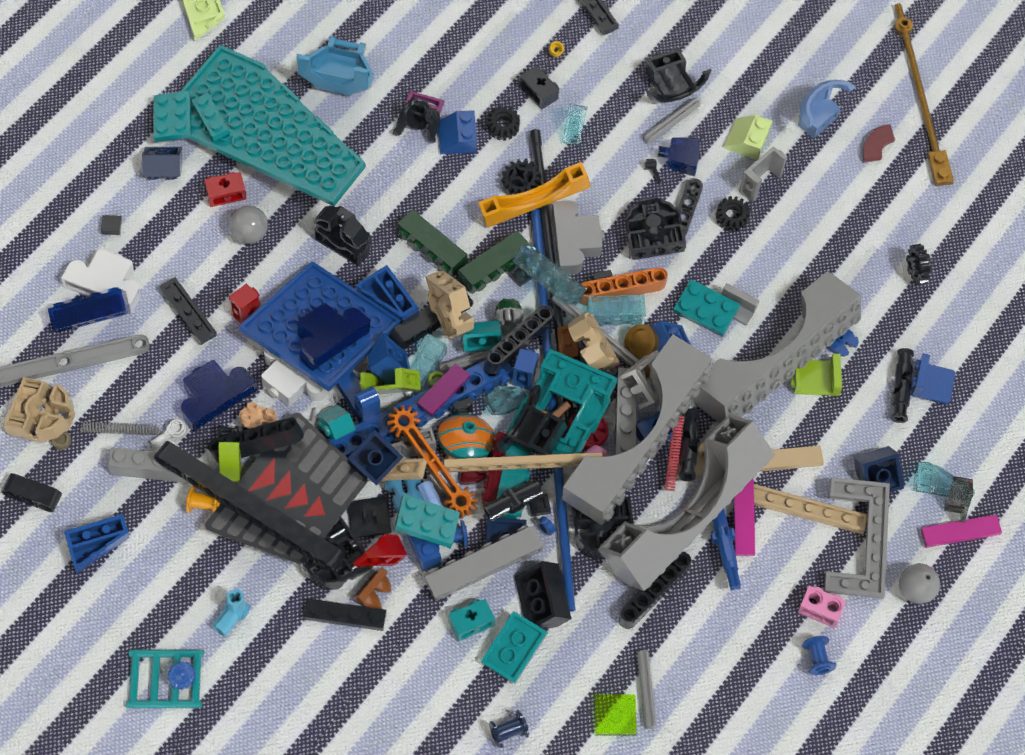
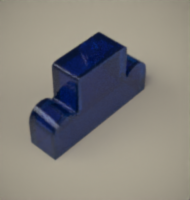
M323 303L313 311L307 312L304 317L298 320L297 335L302 338L299 351L300 360L314 371L370 332L371 320L356 308L346 309L343 316H341L327 303Z
M211 360L202 367L195 368L191 374L183 378L184 389L191 397L185 399L181 404L183 419L194 432L256 392L257 382L243 367L233 368L230 375L227 376L215 360Z

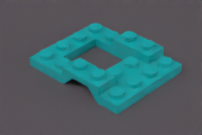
M549 349L541 365L539 379L536 383L541 388L536 409L544 411L553 393L581 405L566 437L560 439L551 455L578 454L582 452L590 434L594 433L611 401L610 395L618 379ZM526 396L523 399L506 434H508L511 431V429L519 419L526 405L528 396Z

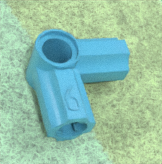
M240 589L230 590L227 593V602L224 610L212 624V628L221 636L226 637L239 620L242 621L250 611L251 606L245 602L244 593Z

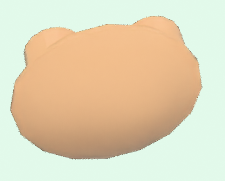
M250 402L247 404V407L240 411L239 420L246 428L250 429L277 421V412L274 409H267L258 406L254 402Z

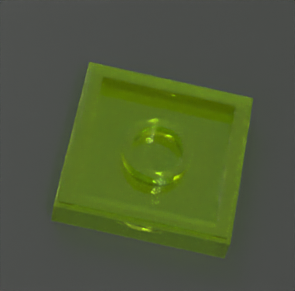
M595 694V736H636V695Z

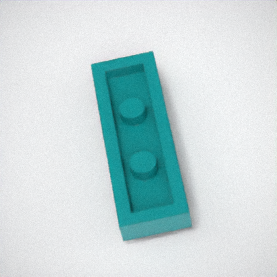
M209 93L192 99V103L213 141L230 134Z

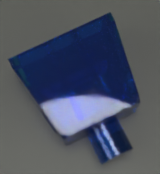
M673 137L671 138L670 147L659 146L657 157L668 158V169L695 176L701 138Z

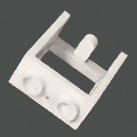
M658 350L644 356L620 376L621 379L633 375L638 383L631 388L633 394L643 391L647 399L638 405L640 409L655 403L654 401L658 399L657 391H652L640 371L647 364L651 369L652 362L659 354Z

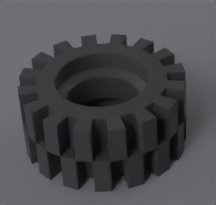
M500 105L497 110L493 108L492 112H489L487 129L489 134L492 133L493 138L497 136V140H500L502 137L503 141H506L507 137L510 140L512 135L514 137L517 135L520 127L519 114L517 115L516 110L513 111L512 107L507 109L506 105H504V108H501ZM505 119L510 122V125L502 127L497 124V121Z
M729 196L728 200L725 197L723 201L719 202L716 211L717 224L720 223L721 228L725 226V230L728 231L730 228L731 232H734L735 229L740 231L741 228H745L750 216V207H747V202L743 204L744 199L741 198L739 201L737 196L732 199V196ZM735 210L740 216L738 218H731L726 215V211Z

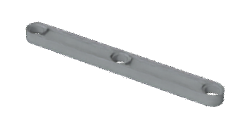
M142 334L2 366L0 367V387L21 383L23 377L38 379L144 354L150 348L149 339ZM138 341L146 342V345L142 348L135 346ZM64 358L70 360V363L66 366L59 364Z

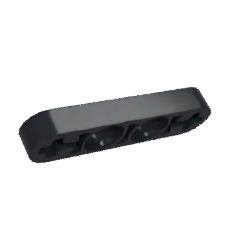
M696 178L690 179L687 182L678 207L680 214H685L689 217L688 220L682 221L685 238L703 189L702 182ZM693 185L697 186L694 194L691 193ZM690 199L694 202V204L692 206H688L684 203V201Z

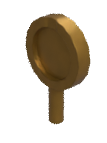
M638 324L631 327L626 333L624 346L626 350L640 360L644 356L657 351L659 337L651 326ZM648 364L644 367L646 379H649L651 370Z

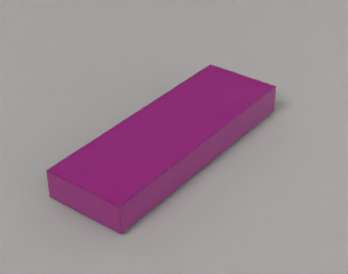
M455 363L417 402V406L432 417L470 378V374Z

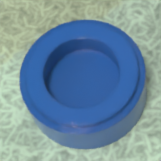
M542 516L537 521L539 528L546 535L551 536L556 531L554 524L547 517Z

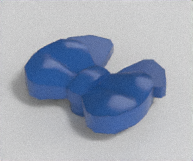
M848 329L844 335H840L831 346L827 347L831 352L845 357L849 355L845 344L847 343L857 348L859 340Z

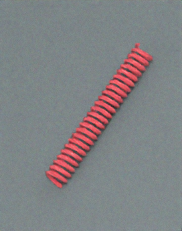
M684 416L678 417L681 418L680 422H678L680 425L676 426L679 428L672 429L673 432H671V447H669V462H667V477L665 478L666 483L664 487L669 491H675V489L671 488H675L672 485H676V483H673L676 480L673 479L677 478L674 476H677L675 474L677 471L675 470H678L676 467H678L677 464L679 463L677 461H679L678 455L680 454L679 449L682 442L680 440L682 439Z

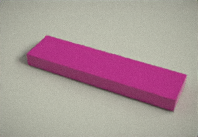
M754 479L750 480L744 489L734 497L736 556H755Z
M997 515L922 527L921 533L926 548L997 536L1002 534Z

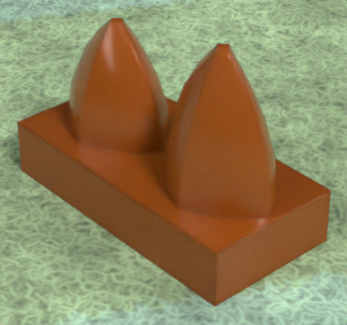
M568 325L558 327L559 353L577 361L580 360L579 342H574Z
M383 567L376 569L352 600L356 604L362 603L366 607L382 609L381 601L374 589L383 593L391 592V583L386 576L388 572Z

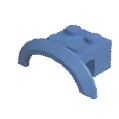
M834 79L819 83L810 89L800 104L798 126L815 138L838 118L840 107L830 100L832 89L840 88L851 92L856 86L848 81Z

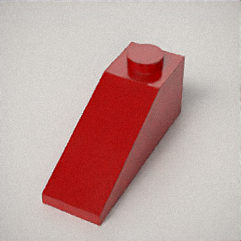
M383 534L353 564L354 566H395L407 556V553L399 535Z

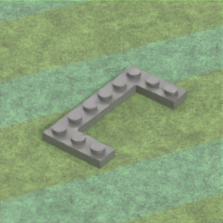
M831 477L829 498L868 502L865 574L856 575L826 571L824 592L879 599L885 597L889 483Z

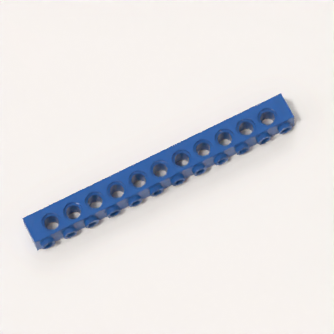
M485 361L465 370L470 374V378L459 388L462 393H455L432 417L417 406V402L431 389L429 388L356 425L355 431L337 440L333 438L328 440L338 450L344 451L343 454L347 458L359 446L352 443L355 441L362 443L374 429L387 442L391 443L396 438L397 432L395 430L393 433H390V428L387 427V421L391 420L388 418L389 413L394 414L393 408H397L400 411V406L404 405L405 411H407L409 406L412 407L410 413L412 414L417 411L418 415L415 418L420 419V423L415 424V426L422 427L433 418L438 419L445 412L453 410V403L470 397L474 401L479 395L494 390L496 386L507 384L513 377V369L508 363L495 374L496 376L490 377L487 375L489 373L484 369ZM471 382H478L479 384L472 385ZM405 418L398 420L401 426L409 425L408 420Z

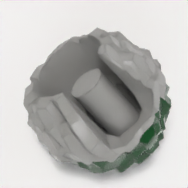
M503 298L496 306L494 312L499 325L520 324L524 314L520 303L514 298Z

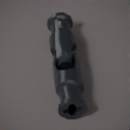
M909 348L897 350L899 358L895 370L892 401L894 410L891 415V420L896 423L908 421L907 408L910 404L913 371L911 362L914 356V351Z
M688 408L685 414L682 413V416L685 418L683 419L684 427L681 434L682 442L679 458L681 471L679 472V479L688 482L696 479L694 471L697 464L699 428L697 418L699 417V411L694 408Z

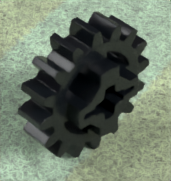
M518 159L517 163L511 161V167L505 166L506 172H502L503 178H501L504 189L508 190L510 195L532 190L537 187V184H541L540 178L542 176L538 165L535 166L533 161L528 163L527 159L524 162Z
M921 243L909 246L910 249H908L909 255L906 257L907 271L917 285L928 283V279H930L929 273L932 270L930 255L927 253V250H924V245H921Z

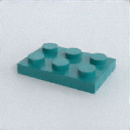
M190 90L154 95L155 142L191 138Z
M691 279L675 305L673 312L723 337L740 309L741 304Z
M403 494L394 530L451 549L460 512Z
M513 611L480 662L508 681L516 684L548 632Z

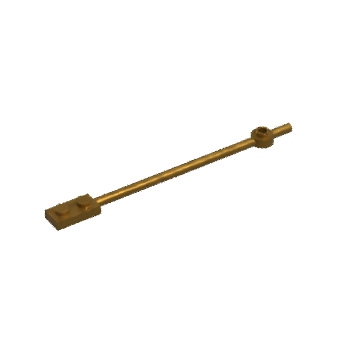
M901 3L895 4V10L898 20L895 23L894 30L903 37L932 152H928L927 158L934 185H953L954 179L946 150H939L909 35L912 31L913 23L910 19L905 18Z

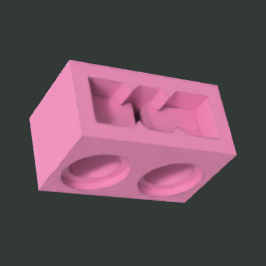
M808 586L798 613L835 628L846 600H843L837 594L826 593L820 587ZM809 599H815L818 604H812ZM828 606L834 607L836 612L830 611Z

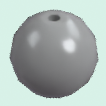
M243 206L234 211L230 218L229 225L232 235L236 240L245 244H254L263 239L268 230L266 215L255 206Z
M917 563L903 570L899 579V588L902 595L908 601L914 604H924L931 602L937 596L940 590V579L932 567L927 564Z

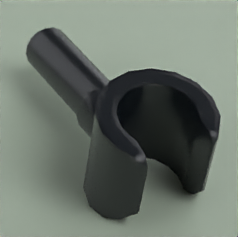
M646 159V170L652 169L657 183H660L661 179L657 172V161L655 159Z

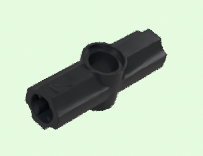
M533 480L517 489L513 487L504 491L499 498L483 505L487 519L492 522L509 512L510 514L517 513L525 507V504L543 496L541 486L537 481Z

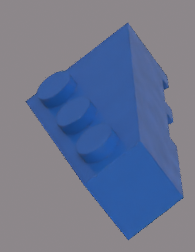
M388 265L355 285L357 291L400 318L401 323L419 312L418 306Z
M123 514L64 531L76 574L130 538Z

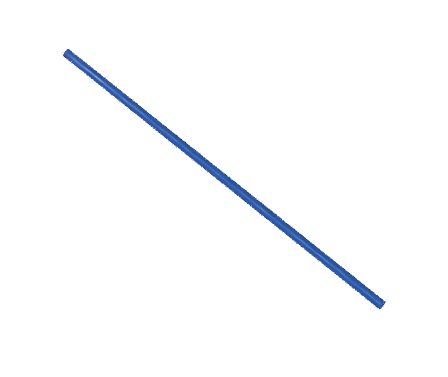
M535 209L531 211L540 307L542 305L548 306L540 210ZM550 326L541 334L543 359H545L549 349H552ZM554 393L548 403V412L551 414L557 409V397ZM563 467L553 468L562 576L570 612H573L576 609L566 502L562 500L564 476Z

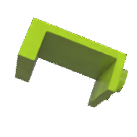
M833 354L831 361L810 360L804 368L799 369L798 367L790 379V388H794V394L840 396L842 390L841 355Z
M396 368V384L383 386L382 380L378 375L360 373L359 385L361 391L371 386L375 388L378 395L421 390L420 371Z

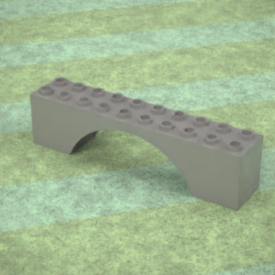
M825 272L801 292L802 317L805 322L797 337L781 351L762 359L729 361L719 358L711 365L713 369L710 372L711 377L706 384L702 383L700 386L701 391L694 399L695 405L718 423H721L729 414L743 417L746 413H750L759 402H763L770 393L779 389L782 383L791 379L798 367L799 369L804 368L811 359L817 357L827 346H831L834 340L840 335H844L851 326L860 321L861 294L830 272Z
M673 334L651 364L649 379L657 391L660 402V416L652 431L641 443L621 454L607 457L585 456L563 486L562 500L603 525L605 520L609 521L614 514L613 509L615 506H620L624 501V494L627 489L631 490L634 487L637 475H642L647 468L646 463L649 458L652 460L657 454L658 445L660 443L664 444L669 436L667 434L668 431L677 426L680 414H685L690 407V400L698 396L702 383L706 384L710 379V372L713 369L711 366L712 358Z
M729 414L704 440L705 463L701 481L689 503L676 516L664 523L647 527L624 522L598 548L621 582L642 591L649 588L654 580L664 573L666 568L705 530V527L718 516L725 506L729 505L731 500L744 489L749 481L755 478L757 473L769 463L775 454L752 420Z

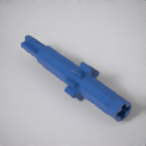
M723 509L712 520L714 531H711V539L713 544H718L724 572L727 574L730 590L733 591L741 588L738 574L739 568L732 542L735 541L736 535L734 528L729 529L725 510Z

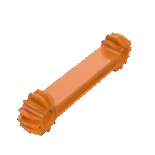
M404 405L400 406V411L397 408H393L394 414L389 413L388 418L391 420L387 421V425L393 426L389 432L393 433L396 430V438L399 437L400 433L403 434L418 457L427 461L426 468L449 499L444 501L443 505L450 506L448 507L449 509L460 512V519L464 518V513L469 517L471 515L470 510L475 511L476 509L472 504H475L477 499L471 498L475 493L472 491L468 494L469 487L467 486L461 491L415 426V424L420 423V419L415 418L418 415L417 411L411 414L412 407L409 406L407 411H405ZM405 418L408 420L409 425L401 426L398 420ZM409 432H412L414 434L416 439L419 441L421 446L426 451L425 453L421 450V448ZM439 471L441 472V474H442L443 477L446 479V481L448 482V484L450 485V487L453 489V491H454L455 493H452V492L450 491V489L448 488V486L446 485V483L443 481V479L441 478V476L438 474ZM455 499H464L465 506H457L455 503Z

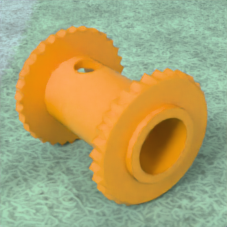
M191 486L186 498V511L191 513L193 508L213 511L214 513L221 503L207 494L198 493L196 487Z

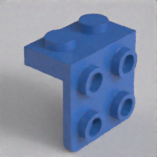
M923 353L920 360L917 359L914 370L917 372L916 376H913L911 387H914L912 396L949 404L952 396L955 371L929 364L930 355Z

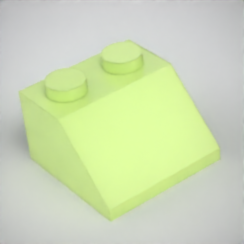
M758 115L736 118L724 149L758 160L770 133L773 121Z

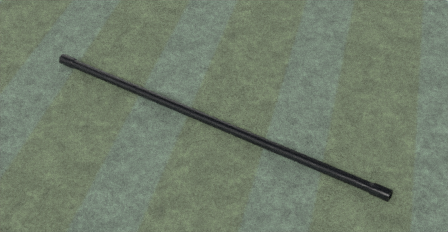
M533 129L530 131V139L533 148L535 166L538 165L542 176L540 178L541 184H537L538 187L546 183L541 131ZM548 204L540 207L551 306L554 312L553 322L557 352H559L557 328L563 327L561 308L552 301L554 294L559 293ZM563 398V403L567 401L571 405V407L566 412H564L565 422L567 425L568 419L574 413V408L572 401Z

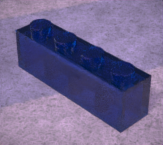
M119 287L110 288L107 293L103 294L101 292L92 293L90 297L84 299L83 297L73 298L70 303L66 304L58 302L53 304V307L48 308L52 330L57 333L131 314L126 291L119 289Z

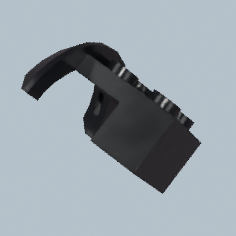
M679 48L646 59L645 74L654 89L646 91L647 96L651 101L658 103L681 100L698 91L706 83L711 74V69L703 71L701 77L693 83L686 72V59Z
M540 385L530 389L526 405L519 419L508 435L497 443L499 452L507 451L514 443L525 447L537 455H551L566 431L567 425L559 417L549 412L545 414L536 409L541 391Z

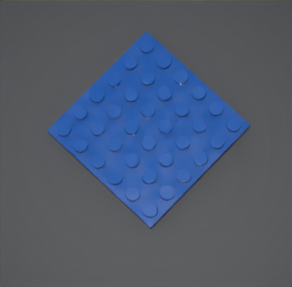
M312 261L239 325V331L329 392L370 353L379 335L384 332L388 336L391 330L401 323V319Z

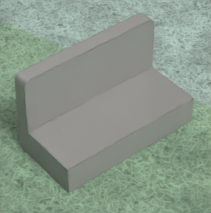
M726 283L722 290V295L741 304L734 320L747 325L756 312L760 300Z

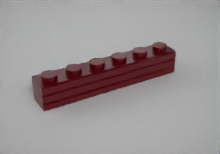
M498 432L494 435L493 442L495 443L491 447L490 452L492 457L506 456V451L503 453L498 451L497 443L508 434ZM502 470L486 471L487 481H484L483 485L485 491L481 495L482 504H487L497 498Z

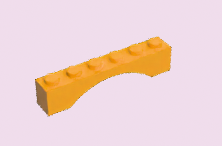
M580 162L563 169L550 181L532 190L514 195L493 196L478 202L487 228L553 203V201H558L589 189L591 186L583 163Z

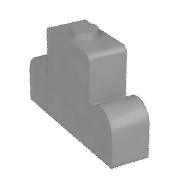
M553 201L552 204L559 275L578 274L581 272L584 257L601 256L602 241L605 239L604 230L600 228L599 216H578L579 208L573 201Z

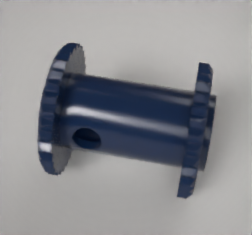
M519 710L515 711L516 718L497 726L493 721H490V732L499 748H503L502 741L520 733H523L526 738L529 737L527 722Z

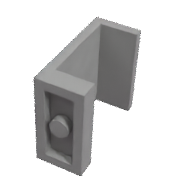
M773 146L744 171L739 192L751 202L755 201L762 183V178L760 177L769 170L777 178L780 179L782 177L787 160L785 154Z

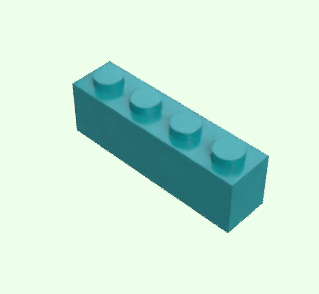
M514 443L506 451L505 457L533 456L534 453ZM527 469L502 470L497 498L504 491L513 487L517 489L523 486L525 482H529L531 471ZM521 509L520 511H518L517 513H514V514H510V512H509L508 514H506V515H504V516H502V517H500V518H501V519H517V517H520V518H521L523 509Z

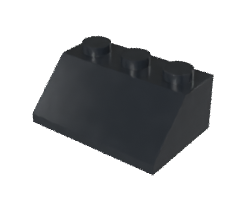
M541 561L515 576L524 618L542 629L558 627L572 619L559 564Z

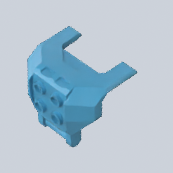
M330 36L327 46L319 48L310 55L297 54L298 74L312 83L316 89L352 96V94L370 90L374 79V73L364 56L366 43L360 42L358 44ZM335 46L356 50L357 52L335 48Z

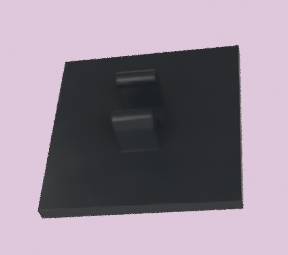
M386 496L356 500L349 505L350 527L356 538L392 533Z

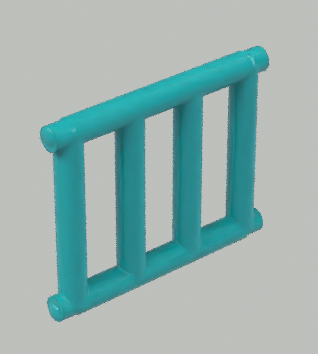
M198 649L129 650L131 674L129 701H126V708H202V701L199 700L201 657H204L205 651ZM140 658H152L150 700H137ZM160 658H173L172 666L175 663H180L181 658H193L196 679L192 685L191 700H179V688L175 689L174 686H171L170 700H158Z

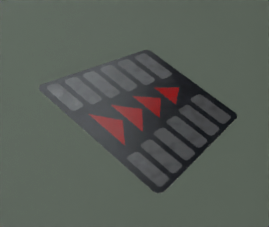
M293 413L291 417L297 420L304 432L303 439L291 445L262 452L237 484L324 539L366 485L368 478L300 413ZM223 504L219 505L205 523V528L208 531L302 565L308 560L302 554Z

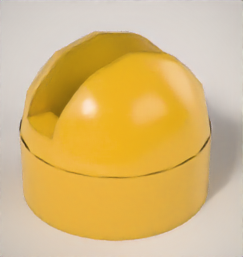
M558 41L552 42L549 47V53L554 57H559L564 51L563 44Z

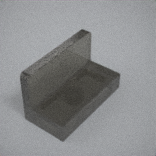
M953 476L945 501L944 511L960 513L961 523L965 522L973 497V479Z

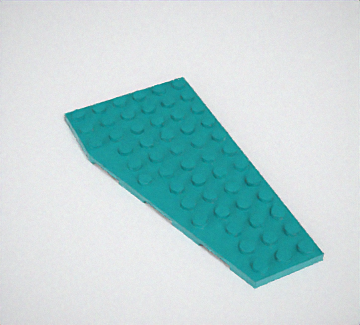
M219 45L181 90H190L192 137L188 139L332 206L338 203L366 167L365 162L352 149H349L317 115L315 116L284 83H281L269 72L263 63L227 47ZM205 93H209L230 132L229 135L215 141L212 140L192 103V99Z

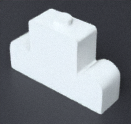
M98 249L88 267L83 261L74 260L68 265L61 277L63 287L129 313H133L140 300L138 285L133 280H130L134 273L132 261L118 253L113 254L103 249Z
M264 348L265 363L270 367L261 375L262 385L273 398H279L287 406H291L306 391L311 400L321 401L335 388L334 386L328 392Z

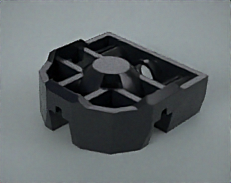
M658 197L643 199L630 209L625 219V227L633 260L685 252L686 240L681 214L671 202L661 200ZM648 203H651V205L655 204L656 213L646 215L645 206ZM660 225H663L664 228L661 231H659L658 228L660 227Z
M325 206L314 220V224H316L314 228L315 240L356 266H359L370 254V232H367L364 226L356 220L354 213L344 207Z
M630 496L625 497L620 506H615L612 518L609 521L605 520L603 525L571 506L575 543L583 555L594 560L600 559L603 555L598 548L600 543H603V541L610 537L609 531L611 528L616 531L624 522L634 525ZM579 529H589L586 533L578 532Z
M342 517L339 518L324 538L339 548L344 554L333 571L330 572L321 567L317 571L312 572L311 568L317 564L309 559L306 563L302 564L303 569L308 573L314 585L324 590L340 589L348 579L354 580L373 568V566H354L353 563L366 551ZM347 542L353 554L348 556L346 549L341 544ZM340 567L344 568L347 572L343 577H340L337 573Z

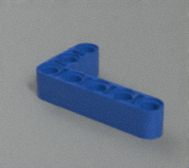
M353 369L336 384L359 424L380 413V398L373 386L361 391L359 379Z

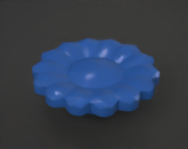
M181 661L180 663H175L174 666L170 667V671H168V681H170V685L174 686L175 689H187L190 685H193V681L196 679V671L188 662L184 663Z

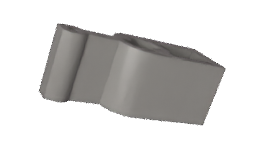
M432 428L419 430L432 450L436 451V440ZM411 432L410 434L412 435L416 443L419 445L421 450L425 453L426 451L421 446L419 441L416 439L414 434ZM404 435L401 438V442L391 444L400 454L402 453L406 457L417 456L411 446H406L409 442Z

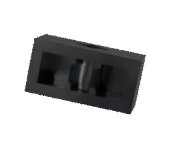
M537 65L520 76L519 86L541 110L558 100L559 86L556 82H552L547 73Z

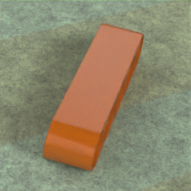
M657 267L583 282L579 286L577 299L582 305H592L661 291L666 286L668 273L664 268Z

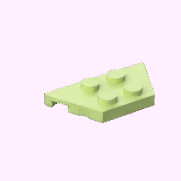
M182 0L195 40L225 19V13L220 0Z

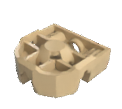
M444 270L425 276L429 289L428 300L432 312L436 313L443 327V333L452 339L473 330V317L467 312L461 314L462 311L470 308L465 286Z
M584 312L568 324V329L574 342L582 340L586 348L581 350L580 353L589 366L602 371L605 367H616L621 364L593 314Z
M23 377L3 426L10 436L45 443L48 440L58 438L62 433L69 430L75 417L73 401L67 391L59 384H55L53 388L44 381ZM45 405L46 409L38 410L39 407ZM58 413L68 414L69 418L65 420L63 416H58ZM37 425V428L35 430L36 435L33 436L32 433L34 431L35 426Z

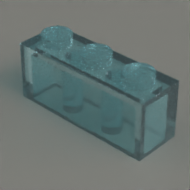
M644 295L588 296L587 313L594 315L599 326L638 325L645 322L646 308Z

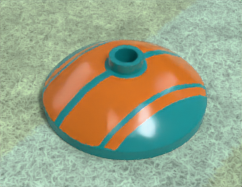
M460 413L451 415L441 422L438 429V441L441 447L448 454L458 459L485 458L490 454L491 447L495 443L493 442L495 433L491 426L480 417L472 414Z

